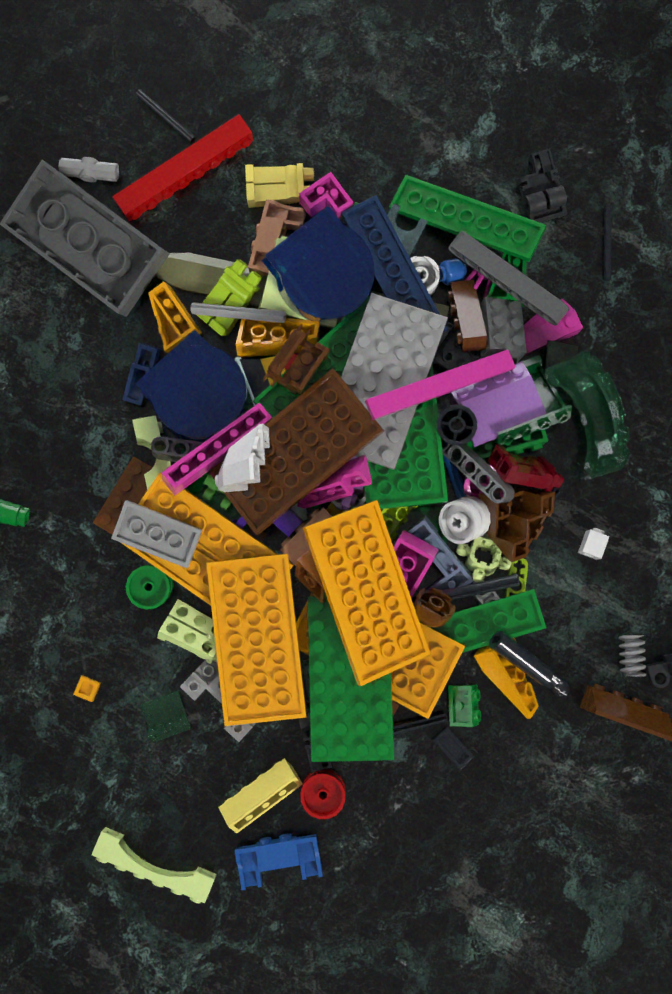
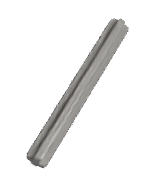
M204 303L191 304V313L196 315L285 323L286 321L285 311Z

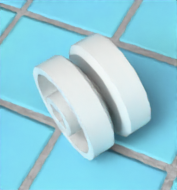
M465 496L445 504L439 515V526L443 535L456 544H464L483 536L488 531L491 523L490 512L487 506L475 496Z

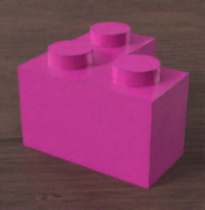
M331 172L299 193L300 204L310 217L327 207L338 222L343 218L342 212L353 207V201Z

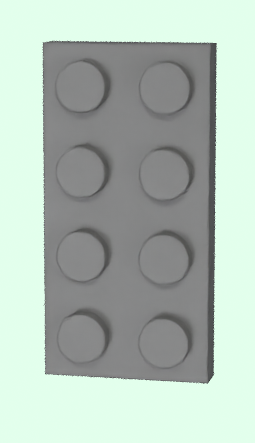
M126 500L111 539L188 568L203 529Z

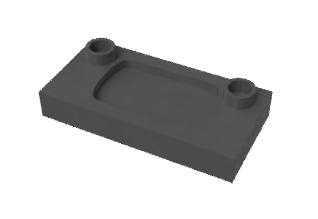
M41 160L0 222L1 226L116 313L125 317L130 313L170 254L44 160Z

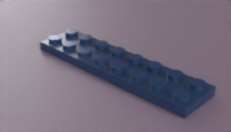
M377 195L343 211L342 217L383 295L386 298L440 315Z

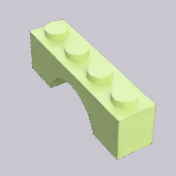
M156 415L133 420L137 444L151 449L152 440L156 437H161L160 433H163L162 423L157 422ZM158 445L155 447V450L163 451L165 446ZM156 459L153 468L144 474L147 490L158 474L171 466L170 461Z

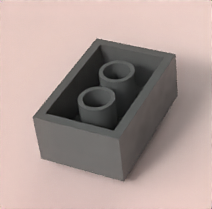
M485 297L480 303V308L487 333V344L485 350H480V358L509 350L512 360L516 364L527 353L521 302Z

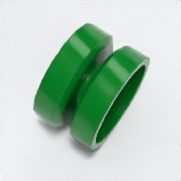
M152 564L135 569L128 577L126 583V593L131 603L138 608L146 610L157 608L167 602L174 588L173 579ZM148 584L152 585V590L147 588Z

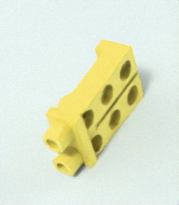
M298 163L297 166L287 165L285 167H253V165H245L247 203L249 208L265 206L266 199L274 200L281 204L298 202L300 204L299 193L309 187L304 186V181H314L313 168H303V163Z

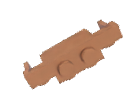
M266 199L261 221L256 226L257 236L251 245L252 254L248 265L249 272L255 271L259 275L268 276L275 240L285 236L287 230L302 232L306 216L304 208L291 207Z

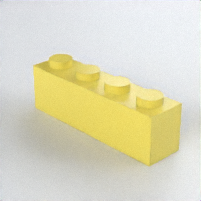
M284 758L282 761L275 763L267 772L259 775L251 784L243 787L236 795L228 798L219 809L228 827L238 833L303 785L293 766Z

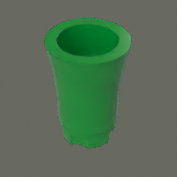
M0 499V523L25 527L29 520L30 509Z

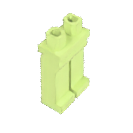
M178 599L161 626L157 638L174 643L196 654L198 657L206 659V662L209 664L213 661L218 663L213 619Z

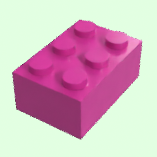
M403 530L394 545V550L412 598L433 562L438 548Z

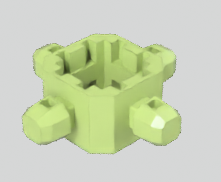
M486 533L483 537L474 539L470 547L468 544H458L456 549L458 555L467 556L465 565L468 570L473 571L472 579L477 583L482 582L485 576L493 574L497 567L502 570H509L512 563L506 557H501V550ZM481 548L482 551H490V554L493 555L492 564L490 563L487 566L485 562L480 561L478 563L474 555L475 550Z

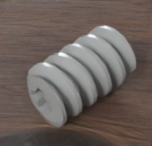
M623 635L619 637V640L625 641V643L619 645L620 648L625 649L624 652L619 653L620 656L625 657L624 660L620 661V664L626 665L625 668L620 669V672L626 673L625 676H646V673L640 671L646 668V665L640 663L646 660V657L640 655V653L645 652V649L639 647L645 644L644 640L639 639V637L644 635Z

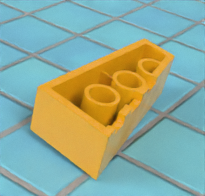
M286 318L285 323L241 319L236 340L237 356L244 358L277 355L293 330H297L301 324L303 325L301 328L302 332L307 333L310 329V334L306 340L315 345L316 342H319L320 322ZM300 345L295 353H299L303 347Z

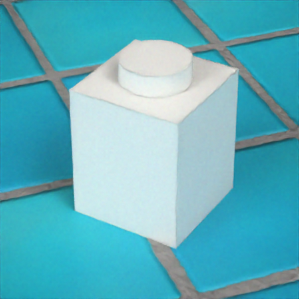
M597 528L587 530L578 553L596 560L602 559L609 536L604 535V531Z

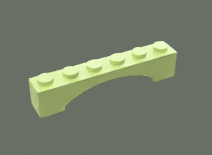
M107 827L101 831L92 852L97 861L114 864L116 869L120 871L128 870L139 879H149L155 886L168 887L172 893L189 896V899L195 903L206 902L217 874L199 866L197 870L189 872L161 869L137 856L123 840V834Z

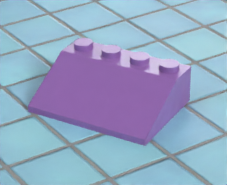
M522 361L515 364L516 368L514 370L450 392L451 405L466 406L476 416L477 431L471 439L474 447L496 439L497 432L547 414L533 379Z

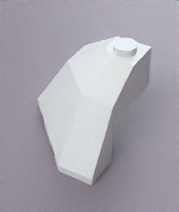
M259 424L228 449L219 474L215 476V484L218 490L223 492L248 490V483L260 482L259 465H265L264 448H270L269 428L266 425Z

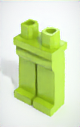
M237 260L232 266L225 268V273L220 277L218 283L203 303L247 307L254 294L259 291L258 284L262 277L255 271H251L248 277H246L243 272L248 267L247 264L242 260ZM197 315L206 324L209 323V326L221 336L229 335L239 320L236 318Z

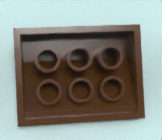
M595 683L593 687L587 685L580 705L581 709L672 741V722L669 714L662 712L663 707L654 704L648 707L643 705V700L634 697L631 700L625 699V694L615 690L611 694L605 691L606 687Z

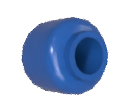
M457 258L441 262L439 266V281L447 286L451 285V282L463 281L467 274L466 265Z

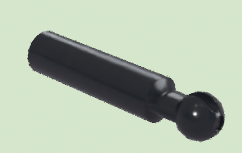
M498 631L492 636L489 642L490 648L537 683L548 687L555 696L565 697L569 694L571 686L567 679L559 677L551 667L503 631Z

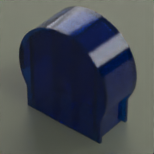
M329 205L268 252L265 258L261 260L276 279L279 293L286 305L299 316L311 321L329 322L352 313L366 300L374 281V262L367 244L355 231L342 224Z
M195 330L135 383L142 390L141 393L153 404L164 426L178 439L205 442L248 410V390L239 365L224 351L210 346Z

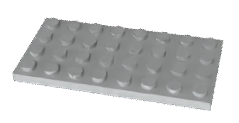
M371 293L341 376L342 380L367 410L368 408L365 403L367 399L428 377L448 317ZM417 405L375 419L384 432L354 457L365 455L367 461L395 470Z

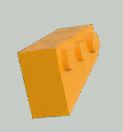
M163 281L148 292L165 352L172 355L202 333L170 285Z

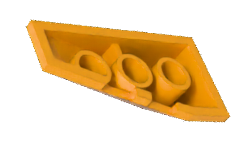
M489 645L480 647L474 654V657L484 674L527 719H530L539 706L532 684L527 682L525 673L490 648Z

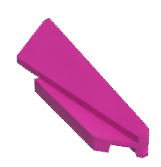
M362 455L345 463L300 500L297 507L305 509L348 497L353 494V487L371 485L372 480L366 456Z

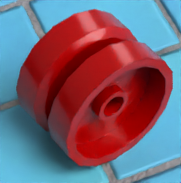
M330 768L310 772L305 777L301 789V803L304 810L310 816L317 819H329L341 811L346 794L345 783L342 777Z

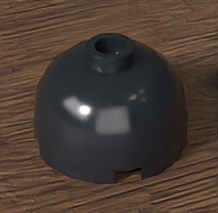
M451 405L440 413L437 419V430L440 437L446 443L463 445L475 436L477 419L468 407Z

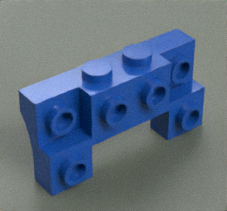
M283 834L279 836V839L273 840L271 837L259 839V842H256V844L235 848L241 890H246V887L255 885L262 887L261 872L298 865L301 868L302 880L315 875L323 877L316 834L301 837Z

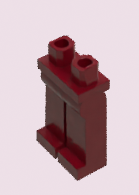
M496 444L488 459V462L497 474L507 483L545 489V491L551 492L553 487L559 488L564 481V477L555 471L553 464H550L544 456H538V458L536 456L524 457L508 453L504 446Z

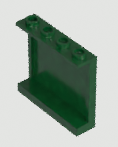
M540 355L522 362L533 379L547 414L497 432V438L494 440L498 445L508 444L517 438L529 436L538 430H545L551 425L563 423L571 417L572 406H566L551 381L544 379L545 372L542 368L543 360Z

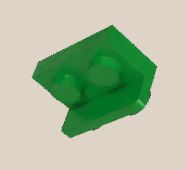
M449 685L450 726L474 727L479 725L481 711L478 710V702L480 701L478 686Z

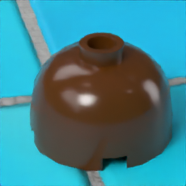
M423 588L419 591L414 601V608L419 621L426 626L435 628L445 625L455 612V604L452 606L450 603L452 599L443 591L436 588H431V590Z

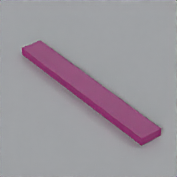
M505 350L369 398L365 403L372 420L514 370L516 366L509 350Z

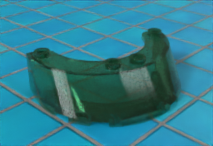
M583 351L546 368L548 382L563 388L570 395L574 407L580 413V421L585 428L587 439V454L584 462L585 471L589 473L592 479L621 470L628 461L630 453L629 448H626L627 442L630 441L629 428L624 426V419L622 417L626 416L617 388L610 374L603 372L601 361L596 356L591 357L590 352Z

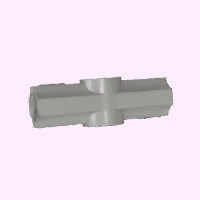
M83 157L82 160L61 158L59 160V172L68 177H77L86 182H96V180L117 182L119 178V166L116 163L99 162L91 157Z

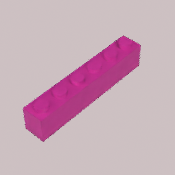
M258 403L163 471L162 481L175 496L225 459L228 449L259 424H267L272 417Z

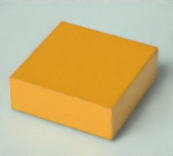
M82 675L73 695L93 702L101 683Z

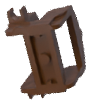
M302 324L297 330H293L270 363L267 373L263 378L264 382L267 378L273 380L271 387L277 382L295 395L296 393L298 395L303 394L304 387L321 362L326 361L330 352L329 348L318 342L315 345L308 342L306 338L310 334V329L307 333L302 332ZM301 345L303 348L301 349L295 360L292 362L284 376L281 377L282 370L284 369L288 361L291 359L297 348Z

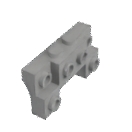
M205 660L180 687L194 701L207 689L222 704L218 663L213 661L209 664ZM256 723L226 726L224 729L240 742Z

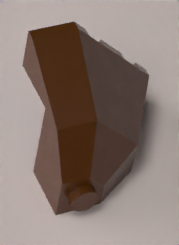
M513 488L515 492L514 498L505 503H494L483 492L479 493V499L485 503L490 512L491 523L486 534L509 561L515 562L527 557L530 552L529 545L533 539L537 540L544 528L542 526L547 516L550 517L554 511V491ZM501 489L500 496L503 498L504 492Z

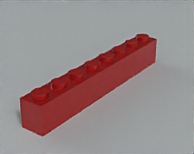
M239 114L112 197L128 222L136 220L146 210L155 208L163 199H168L177 190L187 187L192 180L201 178L209 169H214L226 158L233 157L241 148H247L253 141L252 131Z

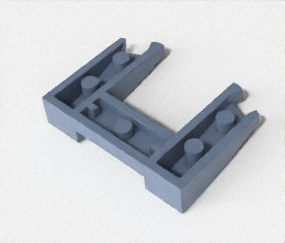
M426 515L406 530L438 548L433 562L444 575L425 590L436 588L442 591L469 585L473 582L472 572L468 570L463 561L460 562L437 533L436 527ZM399 536L392 541L393 547L397 542Z

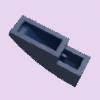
M139 343L135 361L131 364L122 400L140 406L143 404L157 366L161 348L146 343Z

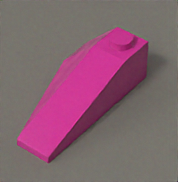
M561 299L569 307V311L557 326L550 324L538 314L524 324L527 350L524 356L546 348L547 340L560 342L578 334L583 329L576 311L566 301Z

